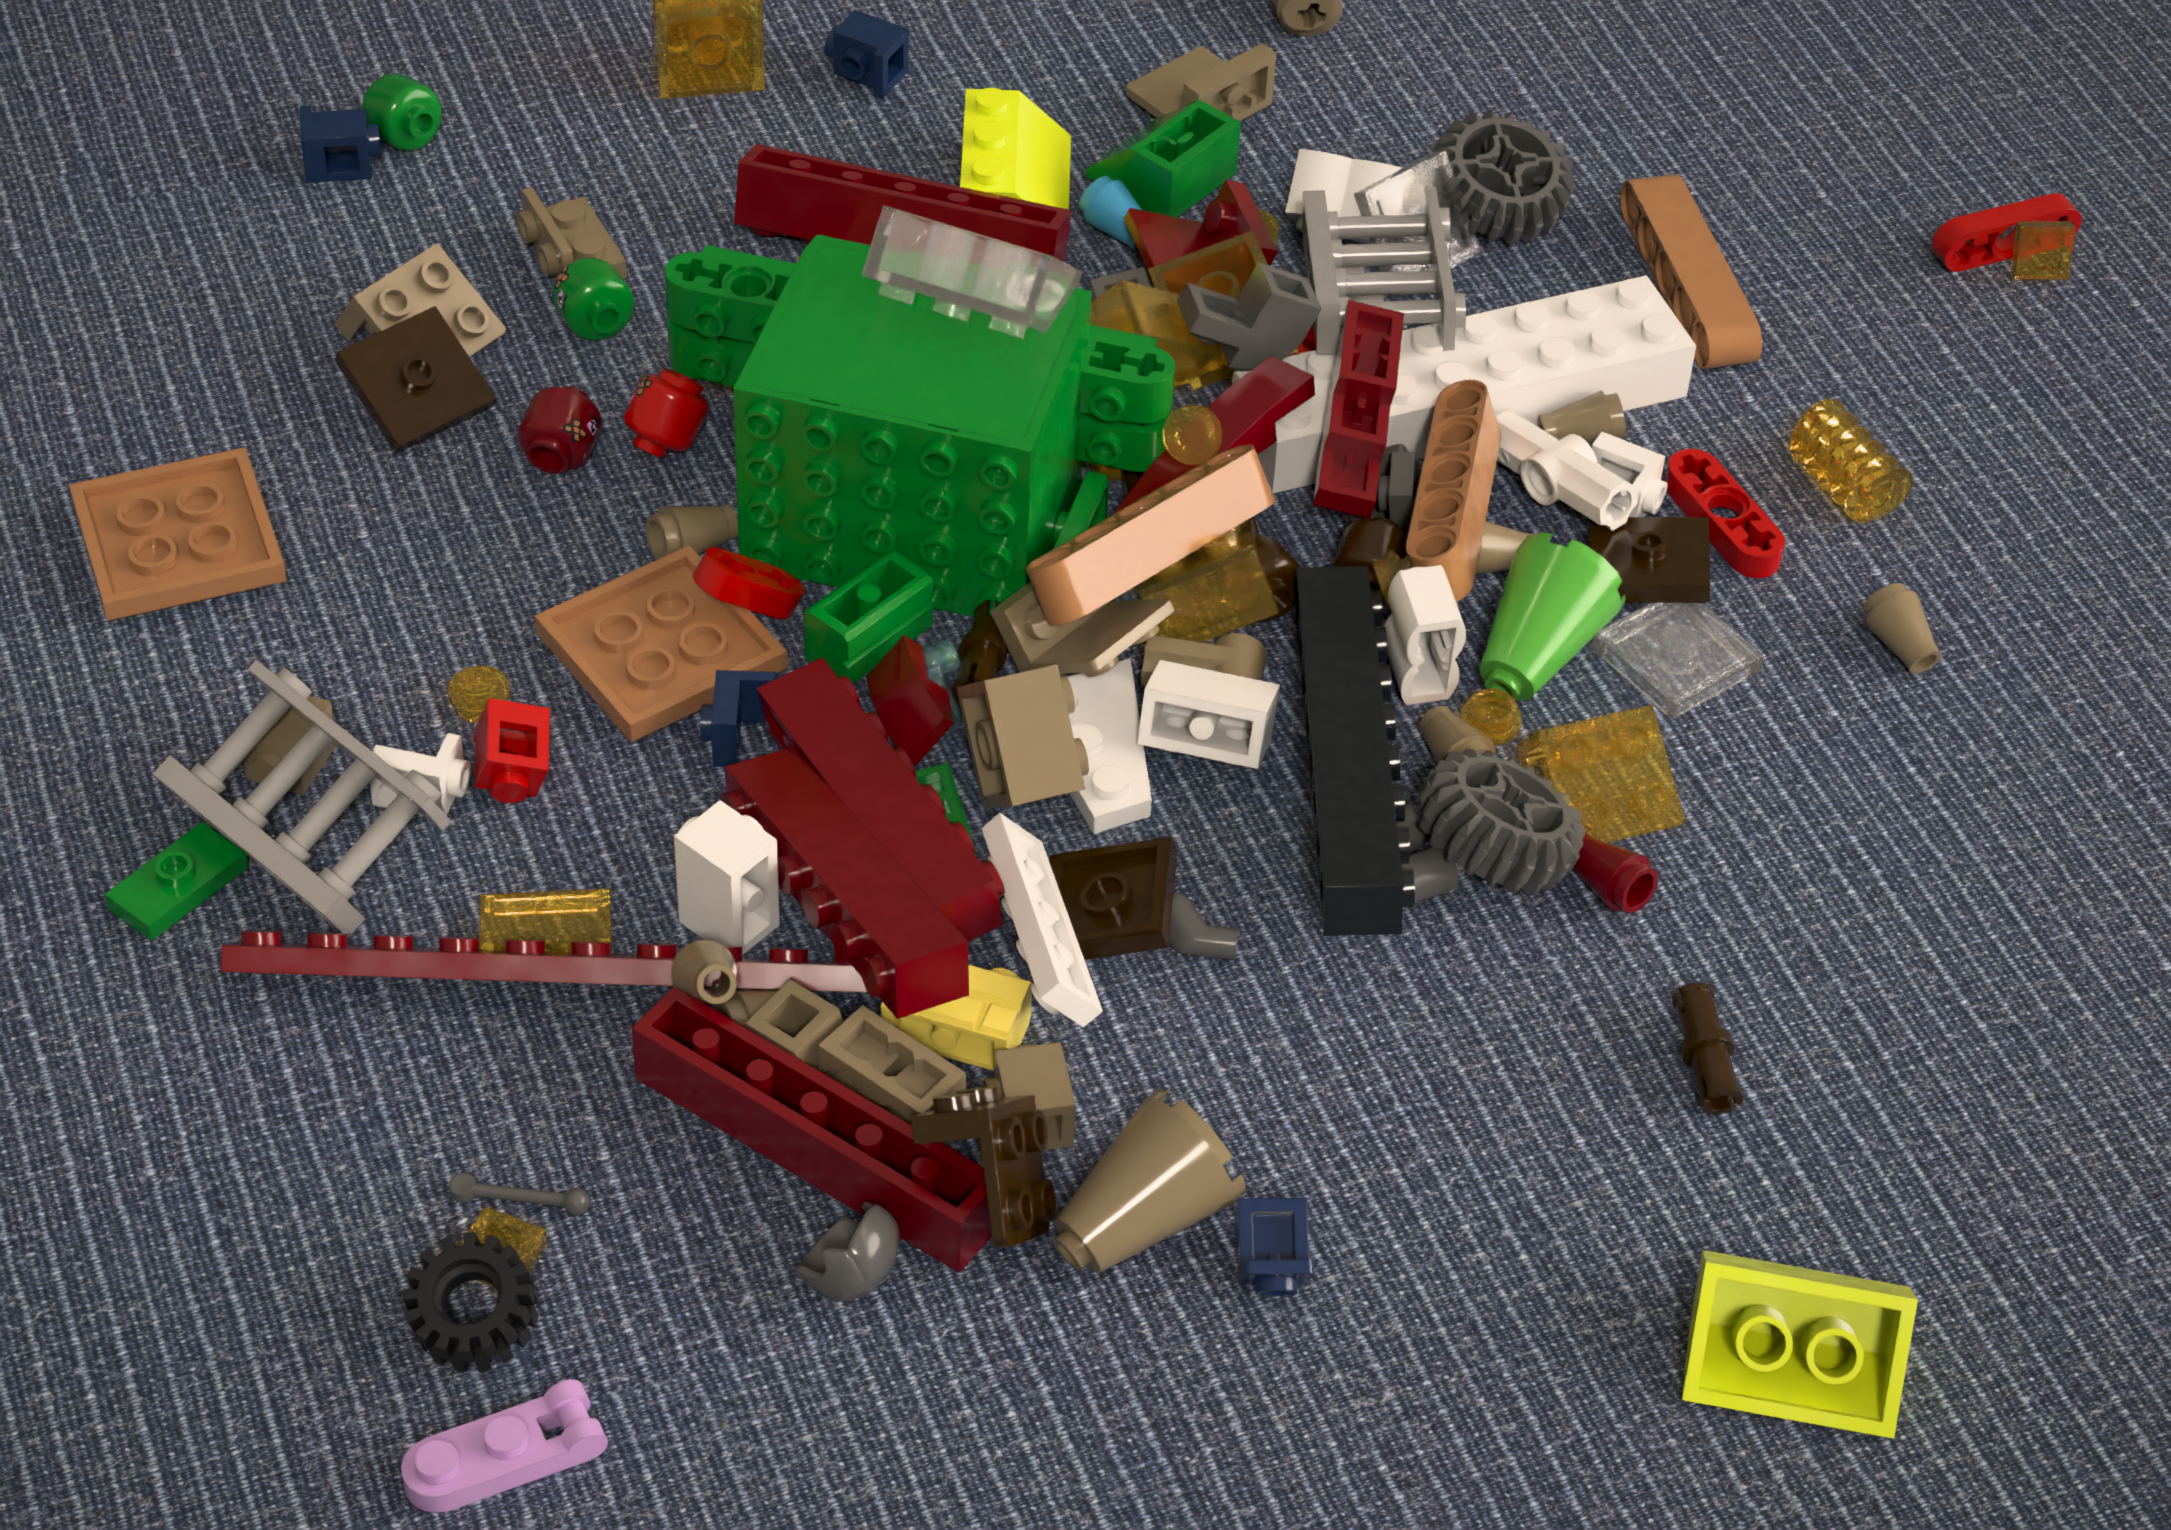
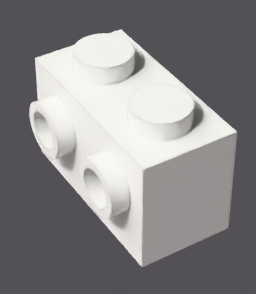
M1160 660L1145 686L1137 744L1258 769L1272 739L1280 684Z
M721 800L699 817L695 816L689 819L674 836L679 922L704 940H712L722 945L742 946V955H744L780 925L777 839L765 832L754 818L739 814Z

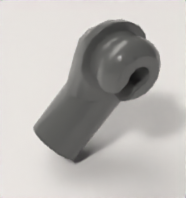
M1174 892L1169 944L1176 952L1185 955L1235 960L1238 928L1207 925L1191 900L1184 894Z

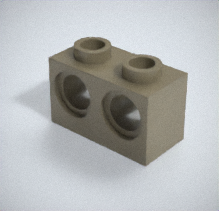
M863 1005L818 1045V1071L912 1125L911 1116L934 1110L933 1098L954 1095L956 1091L966 1089V1072Z

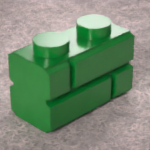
M895 550L888 551L875 560L870 568H864L804 611V631L807 634L804 637L805 658L811 663L823 657L838 678L846 675L854 684L873 670L903 635L913 640L933 626V605L930 603L933 600V579L929 576V573Z

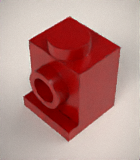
M488 698L473 731V742L476 743L474 788L490 790L491 796L503 803L521 802L527 796L536 797L549 771L550 708ZM500 728L510 729V730H516V731H522V732H525V733L515 732V731H508V730H502V729H500Z

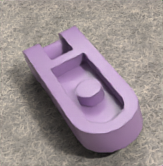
M575 1379L564 1380L549 1388L542 1397L426 1437L415 1443L404 1455L401 1465L405 1495L414 1506L423 1511L434 1513L451 1511L590 1461L604 1452L608 1446V1439L599 1420L590 1418L587 1413L591 1402L582 1382ZM559 1426L563 1427L564 1431L561 1435L548 1440L545 1439L543 1432Z

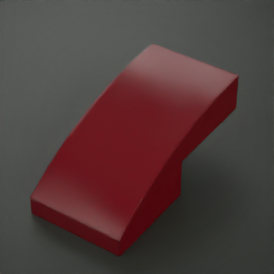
M903 635L866 676L873 704L888 735L896 748L902 747L908 754L912 764L916 766L954 724L948 690L928 677L923 646Z

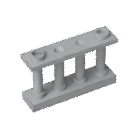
M1436 186L1425 187L1424 214L1338 217L1337 211H1327L1325 190L1303 191L1302 241L1306 274L1321 306V311L1313 323L1317 355L1337 354L1345 308L1348 300H1350L1346 296L1433 293L1434 300L1360 303L1404 313L1403 324L1438 323L1443 351L1455 350V328H1465L1466 302L1464 293H1455L1446 247V241L1450 240V213L1448 207L1439 208ZM1424 236V242L1342 245L1341 239ZM1429 265L1428 271L1346 273L1345 268H1342Z
M255 660L248 670L269 691L266 697L203 766L197 762L189 771L169 755L153 775L191 810L230 842L243 850L247 856L341 933H347V938H349L365 919L348 902L355 893L351 888L352 885L417 812H420L442 831L449 825L451 820L435 804L442 794L422 775L413 769L406 777L401 775L310 703L307 698L312 691L293 673L283 667L275 675L259 661ZM288 709L311 726L310 729L246 800L239 797L231 805L220 796L227 788L223 781ZM331 743L354 760L353 763L288 835L282 831L274 840L262 830L269 823L265 816ZM376 777L395 792L397 797L332 870L325 867L316 875L305 866L312 857L308 851L369 782Z

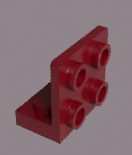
M1225 180L1216 199L1208 205L1203 223L1129 208L1124 217L1153 282L1170 291L1183 290L1188 282L1237 299L1257 263L1261 262L1271 265L1278 253V249L1245 183Z

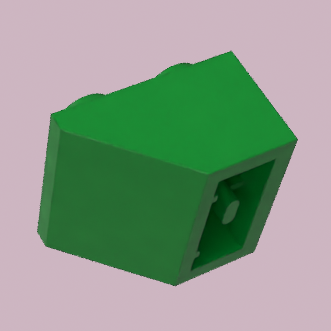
M1198 99L1154 119L1087 167L1086 177L1093 181L1103 176H1108L1112 180H1121L1139 206L1145 211L1178 217L1222 185L1225 180L1237 174L1241 122Z

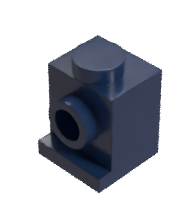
M854 10L839 26L831 29L825 41L824 52L826 56L833 58L835 75L874 89L875 97L884 99L909 72V29Z
M300 106L301 146L306 183L372 179L371 157L381 156L379 124L367 123L366 109L312 112L311 106Z

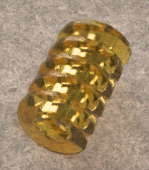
M1826 398L1814 404L1795 424L1788 446L1791 456L1803 465L1805 471L1810 476L1817 479L1818 485L1830 493L1834 502L1844 507L1845 513L1854 521L1870 522L1880 519L1897 508L1910 493L1913 483L1911 473L1905 468H1900L1899 460L1896 457L1886 454L1885 446L1881 442L1872 440L1871 432L1864 426H1859L1856 416L1850 412H1845L1844 404L1839 400Z

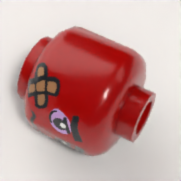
M662 367L659 374L649 373L642 376L623 415L624 423L631 431L636 433L633 444L660 458L665 457L668 449L675 452L689 450L693 446L709 413V404L701 395L704 387L685 375Z

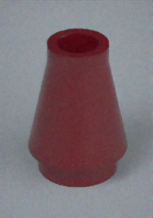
M1585 833L1582 839L1584 844L1578 853L1580 857L1573 870L1611 910H1624L1627 913L1640 910L1652 897L1658 882L1657 872L1651 868L1649 859L1644 855L1595 839Z

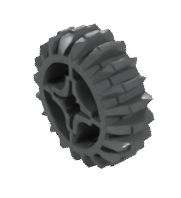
M1491 109L1482 118L1470 112L1462 122L1454 120L1451 126L1446 129V132L1442 133L1441 138L1437 139L1427 167L1429 170L1427 177L1430 178L1429 186H1436L1439 208H1449V212H1451L1450 226L1463 223L1468 227L1469 237L1476 232L1485 234L1489 244L1498 237H1503L1511 247L1520 237L1532 243L1540 233L1546 235L1549 233L1560 217L1564 216L1570 203L1569 199L1574 189L1573 183L1575 178L1571 176L1573 161L1564 157V144L1550 143V129L1537 131L1533 128L1532 118L1525 123L1516 121L1512 111L1503 118H1499Z
M1468 748L1463 753L1450 752L1445 760L1439 761L1435 770L1431 769L1422 785L1423 790L1419 795L1420 801L1415 810L1421 819L1420 829L1432 836L1430 844L1433 848L1444 850L1448 854L1447 861L1449 863H1458L1467 870L1468 876L1475 874L1485 879L1490 887L1498 883L1511 893H1516L1521 888L1526 893L1534 895L1540 889L1551 891L1557 882L1563 880L1566 873L1572 871L1580 857L1578 853L1584 844L1582 839L1586 833L1585 828L1580 823L1582 815L1576 808L1569 806L1570 798L1567 794L1557 792L1553 788L1552 780H1543L1534 773L1533 767L1526 769L1516 764L1513 757L1504 760L1499 758L1493 751L1487 750L1481 755L1476 750Z

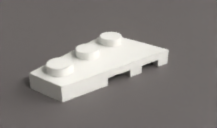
M1131 658L1119 661L1114 668L1098 676L1087 677L1085 673L1068 676L1067 678L1071 684L1075 700V711L1069 714L1074 739L1080 738L1082 740L1089 763L1088 775L1083 776L1085 790L1069 794L1093 834L1150 817L1152 799L1144 745L1137 744L1140 718Z

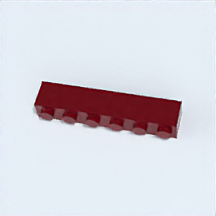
M756 144L738 164L734 224L751 227L753 232L763 236L784 234L803 238L806 244H809L818 234L1002 273H1008L1021 268H1041L1062 275L1065 269L1072 210Z
M822 657L756 688L767 732L780 750L794 746L968 942L1004 925L998 898L1005 894V888L997 869L989 860L979 861L975 855L971 838L964 826L959 821L953 824L949 822L946 818L942 801L931 784L922 786L918 782L914 766L906 751L902 747L896 749L891 747L880 718L873 710L867 713L864 712L861 708L857 691L846 675L838 678Z
M794 746L724 767L726 793L721 794L720 800L739 814L754 818L765 832L777 839L778 884L781 890L786 895L792 894L803 907L811 926L814 928L820 927L833 943L839 959L842 962H849L862 977L864 986L872 997H879L893 1015L899 1019L969 996L968 941Z
M674 986L632 1027L635 1079L864 1216L866 1213L861 1207L864 1202L881 1206L891 1213L898 1223L901 1239L956 1272L960 1273L992 1237L984 1168L941 1142L914 1145L912 1125Z

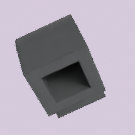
M1261 262L1257 263L1237 299L1187 282L1177 300L1189 332L1207 344H1217L1219 342L1228 366L1242 370L1254 369L1271 355L1280 360L1286 358L1302 343L1321 311V306L1308 278Z

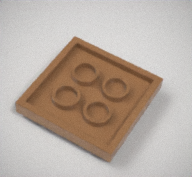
M245 447L69 484L73 506L107 621L287 581L284 561Z
M690 545L534 615L537 635L631 743L701 710L702 704H713L716 670L779 673L788 669V651L749 609L716 599L703 591L695 583L692 575L702 558Z

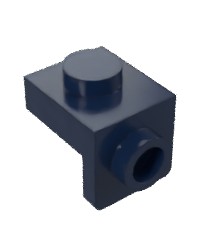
M716 670L713 704H702L700 719L701 741H712L713 767H725L738 763L742 722L765 723L756 688L777 679V673Z
M1238 1198L1236 1202L1238 1285H1255L1256 1295L1277 1297L1297 1294V1285H1307L1314 1275L1313 1260H1309L1307 1198Z

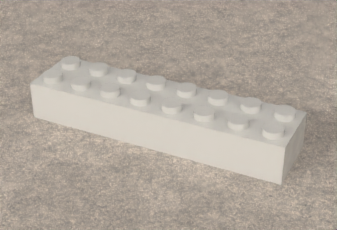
M1647 275L1466 316L1465 328H1455V350L1443 351L1438 323L1402 330L1397 388L1390 406L1386 447L1403 444L1408 452H1416V460L1423 459L1425 457L1437 397L1444 388L1462 380H1478L1487 386L1495 415L1509 410L1539 427V415L1551 413L1600 390L1603 391L1604 395L1617 393L1623 411L1687 397L1696 344ZM1316 350L1287 356L1282 360L1314 376L1315 395L1275 422L1277 442L1257 455L1272 494L1316 484L1325 417L1337 354L1317 355ZM1234 368L1232 385L1251 370Z

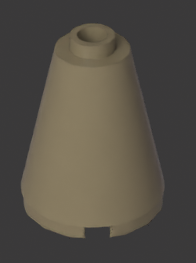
M1159 1089L1145 1098L1054 1220L1059 1235L1053 1239V1243L1065 1261L1075 1270L1081 1271L1086 1266L1091 1271L1100 1273L1233 1205L1238 1198L1245 1194V1181L1242 1174L1231 1181L1223 1167L1233 1158L1225 1144L1212 1128L1183 1100L1180 1099L1172 1107L1165 1104L1164 1099L1168 1091Z

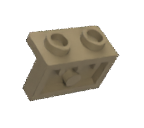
M533 187L521 190L523 211L516 213L518 230L525 244L532 243L534 245L539 265L546 277L553 276L556 281L559 273L569 264L579 259L595 257L607 261L618 271L623 279L627 278L626 260L584 196L545 207Z

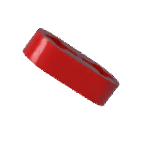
M709 547L692 575L695 583L703 591L716 599L783 620L791 617L805 593V588L801 582L787 571L717 547Z

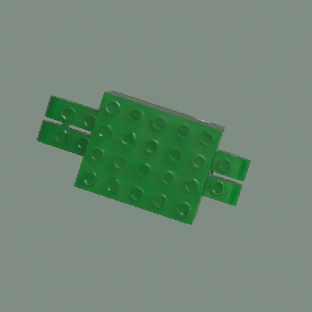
M818 234L803 250L797 264L706 245L702 253L687 252L671 258L665 266L668 348L671 367L678 373L690 378L734 387L739 554L777 566L797 579L839 587L864 568H870L875 560L888 551L895 550L929 573V576L933 579V600L930 602L933 605V609L974 617L975 608L984 601L990 600V608L987 615L990 617L992 616L990 611L994 609L995 601L1001 604L1030 582L1026 566L1053 550V535L1057 518L1062 510L1069 512L1082 483L1083 461L1127 471L1146 472L1149 466L1170 445L1175 376L1174 359L1166 351L1157 348V338L1091 325L1092 291L1073 287L1068 279L1056 272L1041 268H1021L1008 273H1002Z

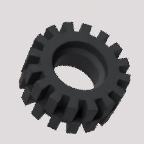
M476 1232L463 1233L464 1245L455 1246L452 1237L448 1236L439 1240L444 1252L436 1256L428 1247L420 1255L424 1268L420 1270L411 1266L407 1279L412 1288H403V1302L408 1310L405 1311L406 1317L419 1344L425 1352L429 1350L435 1362L444 1367L447 1360H450L454 1370L460 1372H467L468 1362H475L479 1372L492 1369L489 1361L490 1357L499 1355L503 1364L514 1358L510 1349L514 1342L522 1348L525 1347L530 1340L526 1327L527 1325L536 1327L538 1313L534 1305H538L539 1301L524 1261L521 1262L518 1252L510 1244L503 1249L500 1239L487 1234L483 1244L480 1243ZM482 1280L495 1287L498 1293L497 1304L493 1312L482 1321L470 1325H462L453 1322L446 1316V1300L449 1294L459 1285L468 1281Z

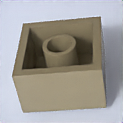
M1057 664L956 687L983 809L1010 807L1085 790L1083 776L1088 775L1089 772L1087 752L1080 738L1074 739L1069 714L1075 711L1074 694L1066 676L1060 677Z

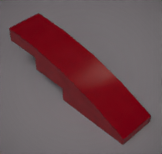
M1351 300L1347 302L1322 436L1313 505L1371 518L1377 499L1380 462L1387 443L1390 406L1397 388L1404 313Z
M1271 355L1231 385L1185 427L1164 452L1149 466L1113 514L1226 450L1251 444L1258 455L1277 442L1275 422L1315 395L1314 376Z

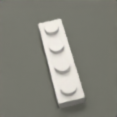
M999 813L981 829L990 852L987 860L991 861L997 869L1005 888V894L1001 902L1006 913L1014 922L1019 937L1016 941V947L1023 959L1028 963L1034 981L1031 984V991L1039 1004L1049 1013L1057 1015L1061 1012L1082 1027H1085L1103 1010L1043 843Z

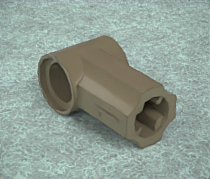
M1243 633L1224 635L1215 644L1154 635L1146 641L1141 671V686L1147 685L1160 660L1262 681L1267 660L1266 649L1259 640Z

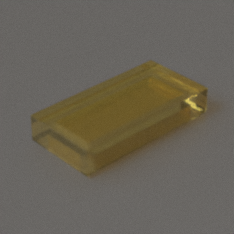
M610 889L480 894V949L505 950V939L518 938L545 940V952H571V941L611 942L612 952Z

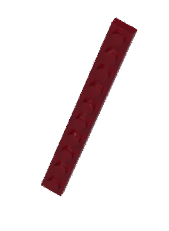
M242 930L241 942H231L222 945L221 972L673 986L671 969L676 957L677 944L637 943V954H611V942L571 941V952H545V940L517 938L505 939V950L479 949V938L445 936L439 937V948L413 947L412 935L377 934L373 935V946L347 945V933L309 932L307 933V944L281 943V931ZM723 945L731 952L736 962V988L779 990L791 979L809 991L868 992L859 973L849 962H842L835 950L834 961L808 960V948L769 947L768 959L742 958V946ZM710 972L705 977L703 986L711 987L713 981L719 980L721 972Z

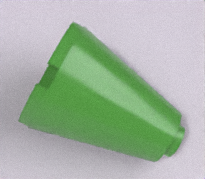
M1541 532L1527 536L1516 549L1479 667L1480 675L1485 681V687L1496 698L1506 702L1531 699L1619 613L1625 603V595L1620 597L1618 588L1622 583L1618 572L1603 556L1581 542L1571 539L1565 547L1549 542L1553 536L1552 533Z

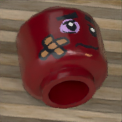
M572 386L545 388L532 398L519 426L518 441L527 460L536 468L553 474L563 473L566 470H575L580 468L589 459L601 432L602 417L597 406L582 390Z

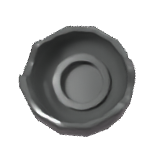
M864 1202L861 1205L862 1209L866 1212L861 1222H856L847 1217L838 1220L796 1267L795 1273L822 1296L838 1302L864 1297L874 1290L890 1273L895 1263L900 1231L898 1223L891 1213L877 1204Z

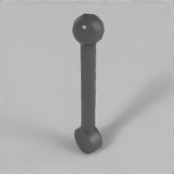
M468 1173L456 1174L449 1181L451 1198L459 1203L469 1202L475 1196L564 1207L572 1215H581L590 1206L588 1194L585 1190L579 1188L572 1189L565 1194L476 1183L475 1178Z

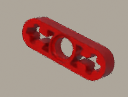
M2053 193L1955 217L1944 223L1937 230L1932 239L1931 246L1934 253L1949 270L1960 272L2059 247L2068 242L2077 233L2082 217L2063 194ZM2016 224L2008 235L1997 240L2005 230Z
M1683 449L1674 453L1669 460L1665 482L1668 484L1666 491L1688 517H1708L1709 542L1735 571L1751 578H1765L1776 573L1780 567L1785 546V537L1778 527L1713 455L1699 449ZM1716 507L1727 508L1735 511L1739 516L1723 518L1716 516L1710 510Z

